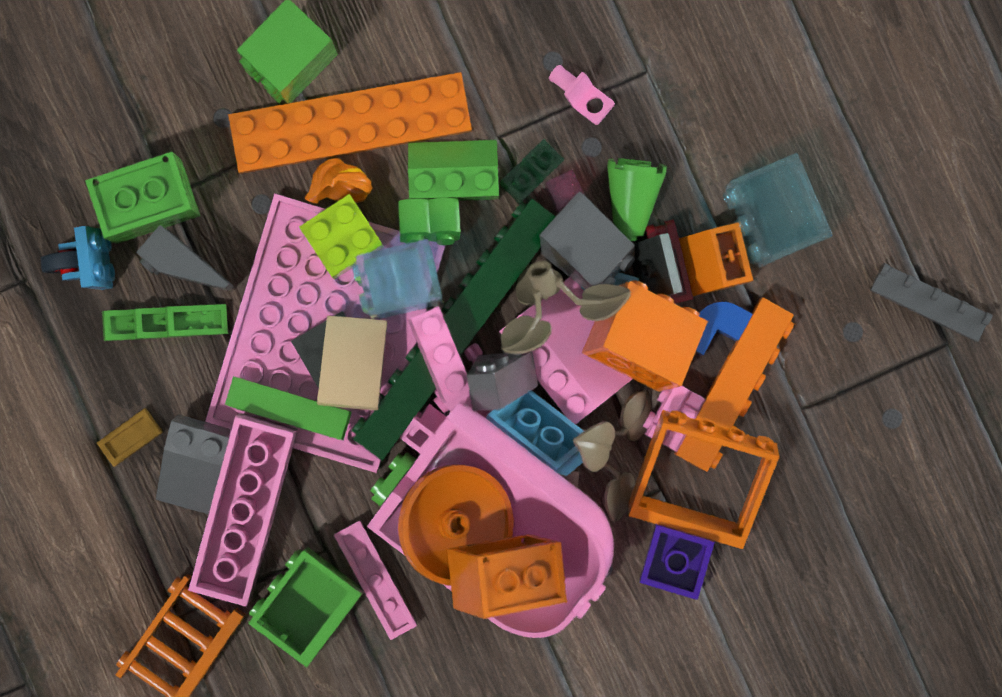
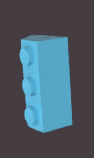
M532 390L502 409L492 410L487 414V420L558 474L568 476L583 463L581 454L573 439L584 431Z

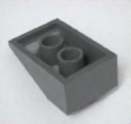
M161 225L158 226L136 252L142 257L139 263L157 276L159 273H162L169 277L230 292L236 288L173 233Z
M178 414L171 421L166 439L156 500L209 515L232 429Z

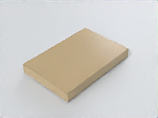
M327 316L317 398L318 405L378 410L388 325L386 320Z

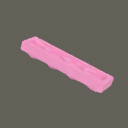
M361 520L334 534L390 640L416 627L417 624Z

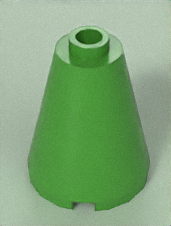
M611 158L608 159L607 169L613 224L630 241H637V236L644 235L664 181L667 166L659 164L657 169V167H651V162L621 158H618V164H616Z

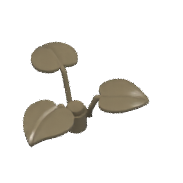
M538 261L532 265L528 263L519 275L516 285V296L523 305H535L536 316L535 318L521 316L513 319L505 326L501 335L502 351L512 354L527 353L539 348L548 340L552 327L549 322L540 321L542 319L541 301L555 295L560 289L576 305L581 306V316L589 321H601L615 315L630 298L631 291L622 286L599 284L585 289L582 293V299H580L563 283L562 275L558 271L553 270L549 262Z
M646 389L633 393L624 403L620 415L622 429L615 431L611 423L601 422L587 430L581 428L584 432L573 439L581 454L583 463L589 471L597 472L605 468L614 476V479L607 484L604 496L608 517L614 523L620 520L627 512L628 502L636 482L631 473L624 472L620 476L619 471L607 464L609 451L612 449L611 445L615 436H624L627 433L630 441H636L646 432L647 429L643 427V424L650 411H652L650 395Z

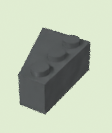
M503 351L500 354L478 355L467 374L473 411L502 409L538 386L532 351L521 354Z

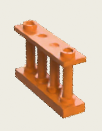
M187 574L182 579L177 577L168 589L171 596L130 653L126 650L117 662L116 666L120 669L116 676L122 678L129 670L166 697H190L246 614L238 608L234 609L232 613L228 611L223 612L196 592L189 591L187 585L190 583L192 576ZM179 597H182L218 622L217 626L221 629L215 638L210 635L206 637L170 611ZM162 621L201 647L200 651L203 652V655L198 662L194 660L188 661L153 636ZM145 646L183 671L182 675L186 679L181 687L177 685L173 687L136 661Z

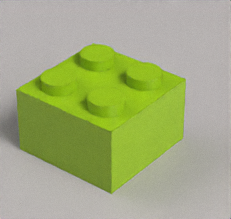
M350 194L299 226L334 280L384 248Z

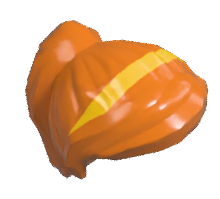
M332 158L317 167L305 200L317 204L326 197L339 201L350 194L355 203H359L366 199L373 188L371 180L367 178L360 168L345 164L339 158Z

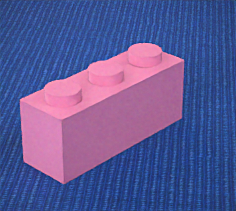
M439 306L408 319V323L442 403H448L469 394L466 370Z

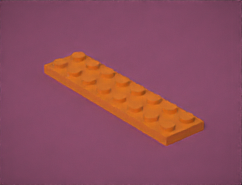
M461 72L228 114L239 174L472 132Z

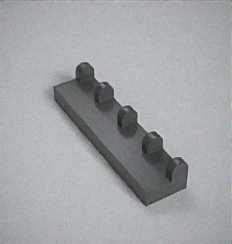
M887 263L881 265L869 290L975 342H979L985 327L990 323L993 316L916 279L914 276L907 275Z

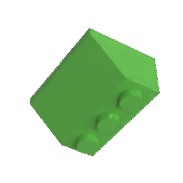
M497 140L408 143L409 199L457 198L458 201L499 199Z

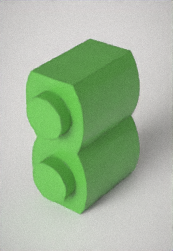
M457 198L405 199L398 202L400 242L416 247L428 241L436 242L438 245H451L454 241L460 239L459 201Z

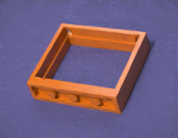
M662 410L628 502L629 516L743 549L779 459L778 445L772 439L765 436H750L738 428L730 427L726 429L717 426L714 422L707 419H700L699 421L687 417L686 414L680 411L673 410L669 412ZM667 429L762 457L737 523L643 496Z

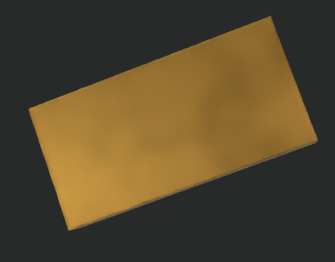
M144 408L98 441L97 445L112 466L116 467L161 435L163 431L147 408Z

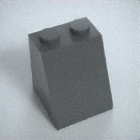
M580 191L540 234L542 255L584 289L599 284L614 285L616 275L621 270L627 271L635 261V245Z

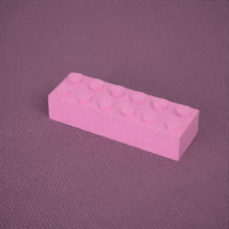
M242 413L235 416L189 591L246 607L250 603L298 429Z

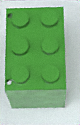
M285 0L237 49V52L242 57L239 62L245 71L257 83L262 79L261 84L278 103L284 100L287 104L292 103L338 55L332 39L291 0Z
M173 152L85 180L103 236L115 244L154 232L159 225L166 228L200 216L183 161ZM165 157H168V162H164Z
M309 547L303 551L298 549L285 564L289 570L285 575L280 573L267 588L271 594L267 599L262 597L249 612V615L253 618L248 623L306 668L364 592L361 586Z

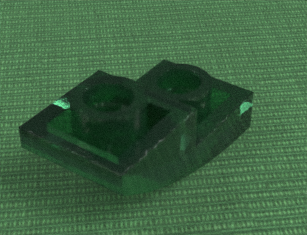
M543 139L500 181L499 185L519 204L560 166L564 159Z

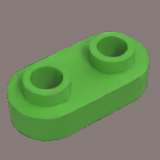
M408 452L404 456L398 453L388 466L392 472L386 480L380 477L370 490L374 494L371 500L381 507L414 464L416 458Z

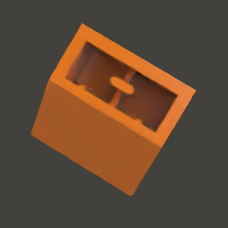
M739 222L679 238L693 296L753 281Z

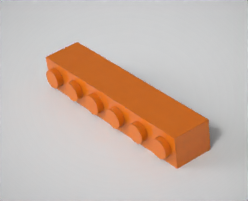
M763 297L758 300L740 339L735 342L705 396L706 400L696 416V420L707 419L714 422L717 426L726 429L730 427L737 428L733 425L739 415L744 417L752 403L748 400V397L752 390L758 391L765 380L766 375L762 374L767 363L772 365L780 352V349L777 348L782 337L787 339L795 325V323L791 322L794 314ZM686 435L678 451L674 452V455L708 472L710 467L715 469L723 455L719 452L722 445Z

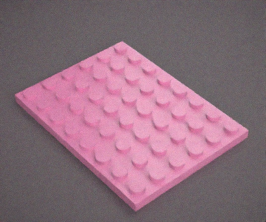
M274 194L205 422L232 429L235 416L242 413L298 429L293 448L377 473L381 461L351 439L355 434L351 431L355 423L361 416L366 419L372 410L337 407L352 412L344 440L342 441L226 406L227 395L234 376L317 401L319 388L291 341L326 321L327 316H335L341 311L345 313L346 317L387 321L380 393L384 395L391 386L387 383L388 379L397 368L401 371L409 362L405 359V356L417 343L408 319L426 312L446 245H438L436 242L428 241L424 242L421 246H408L406 243L400 242L398 230L368 222L384 248L334 280L299 228V226L325 209Z

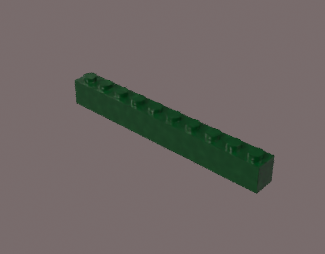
M533 199L527 201L526 204L522 201L518 204L511 214L515 218L509 227L505 225L501 227L493 238L497 241L491 251L486 248L477 259L478 269L473 275L468 272L458 285L462 289L455 299L450 296L440 309L444 313L443 318L459 356L541 247L540 234L556 217ZM416 344L405 356V359L409 362L401 371L397 368L388 379L387 383L391 386L384 395L380 393L378 410H372L366 419L361 416L351 429L355 433L351 439L380 461L385 458L436 389L419 346Z

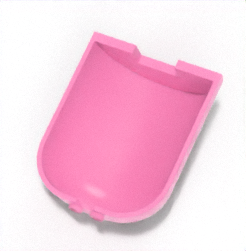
M461 400L419 454L413 466L392 491L367 527L404 555L398 534L399 514L407 493L416 481L435 468L452 464L472 466L487 472L500 483L510 500L514 517L512 537L531 534L561 542L567 597L566 603L487 619L508 632L524 637L542 638L559 633L575 616L581 619L591 606L588 601L592 599L596 602L606 588L602 583L609 572L614 549L610 524L601 508L591 498L478 412L473 411L470 406ZM444 585V586L447 587L449 590H451V586H449V585Z

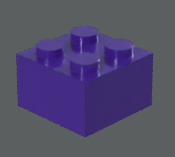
M655 524L639 582L698 600L715 542Z

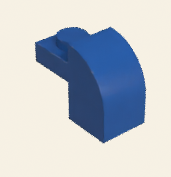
M729 302L713 303L699 312V317L708 322L695 353L700 356L704 355L716 331L734 341H738L753 314Z

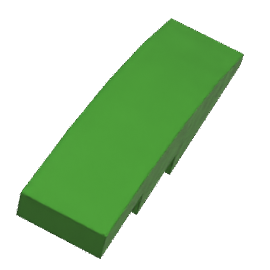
M226 304L102 311L104 341L228 334Z
M234 376L225 402L226 406L342 441L344 440L352 414L351 411L332 406H320L317 404V401Z

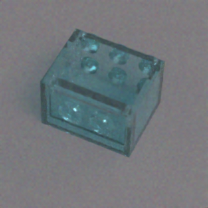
M798 153L733 179L725 186L724 200L729 209L734 208L738 217L735 223L739 222L742 236H746L750 245L746 248L748 256L753 264H758L759 268L821 243L833 236Z
M428 239L357 255V263L352 264L355 281L360 286H363L364 293L359 294L362 311L374 320L444 304Z

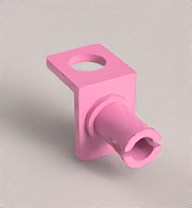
M558 65L549 76L551 82H554L565 91L564 95L571 107L595 125H598L615 105L612 99L592 85L587 74L581 72L576 78L564 69L563 66ZM598 98L603 101V108L600 112L590 113L587 110V104L591 99Z

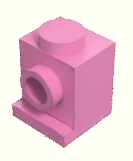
M428 404L422 413L420 411L417 413L399 438L421 453L447 417Z

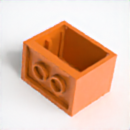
M632 280L618 285L631 291L630 298L615 315L608 319L594 322L582 354L658 392L681 387L708 321L699 317L700 313L689 307L681 308L674 304V300L664 294L656 295L648 291V286L642 282Z
M526 534L447 549L453 609L485 619L567 602L560 541Z

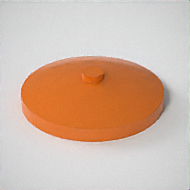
M459 464L435 468L416 481L403 501L398 521L399 540L408 562L425 578L451 586L448 548L512 537L514 528L512 506L508 495L500 483L481 469Z

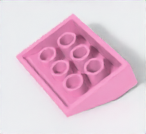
M570 277L566 279L563 283L577 298L582 299L584 290ZM560 289L555 295L541 301L542 319L540 321L549 322L552 330L548 340L542 346L533 350L532 353L537 380L564 415L574 424H577L629 383L632 378L582 354L595 321L584 319L580 314L581 306L576 305ZM532 305L518 317L531 316L535 318L536 306Z

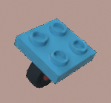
M89 226L74 227L75 242L58 244V253L41 257V269L44 273H60L62 280L67 281L80 279L81 288L98 290L113 288L112 281L115 280V270L109 259L112 244L111 241L104 238L102 230Z

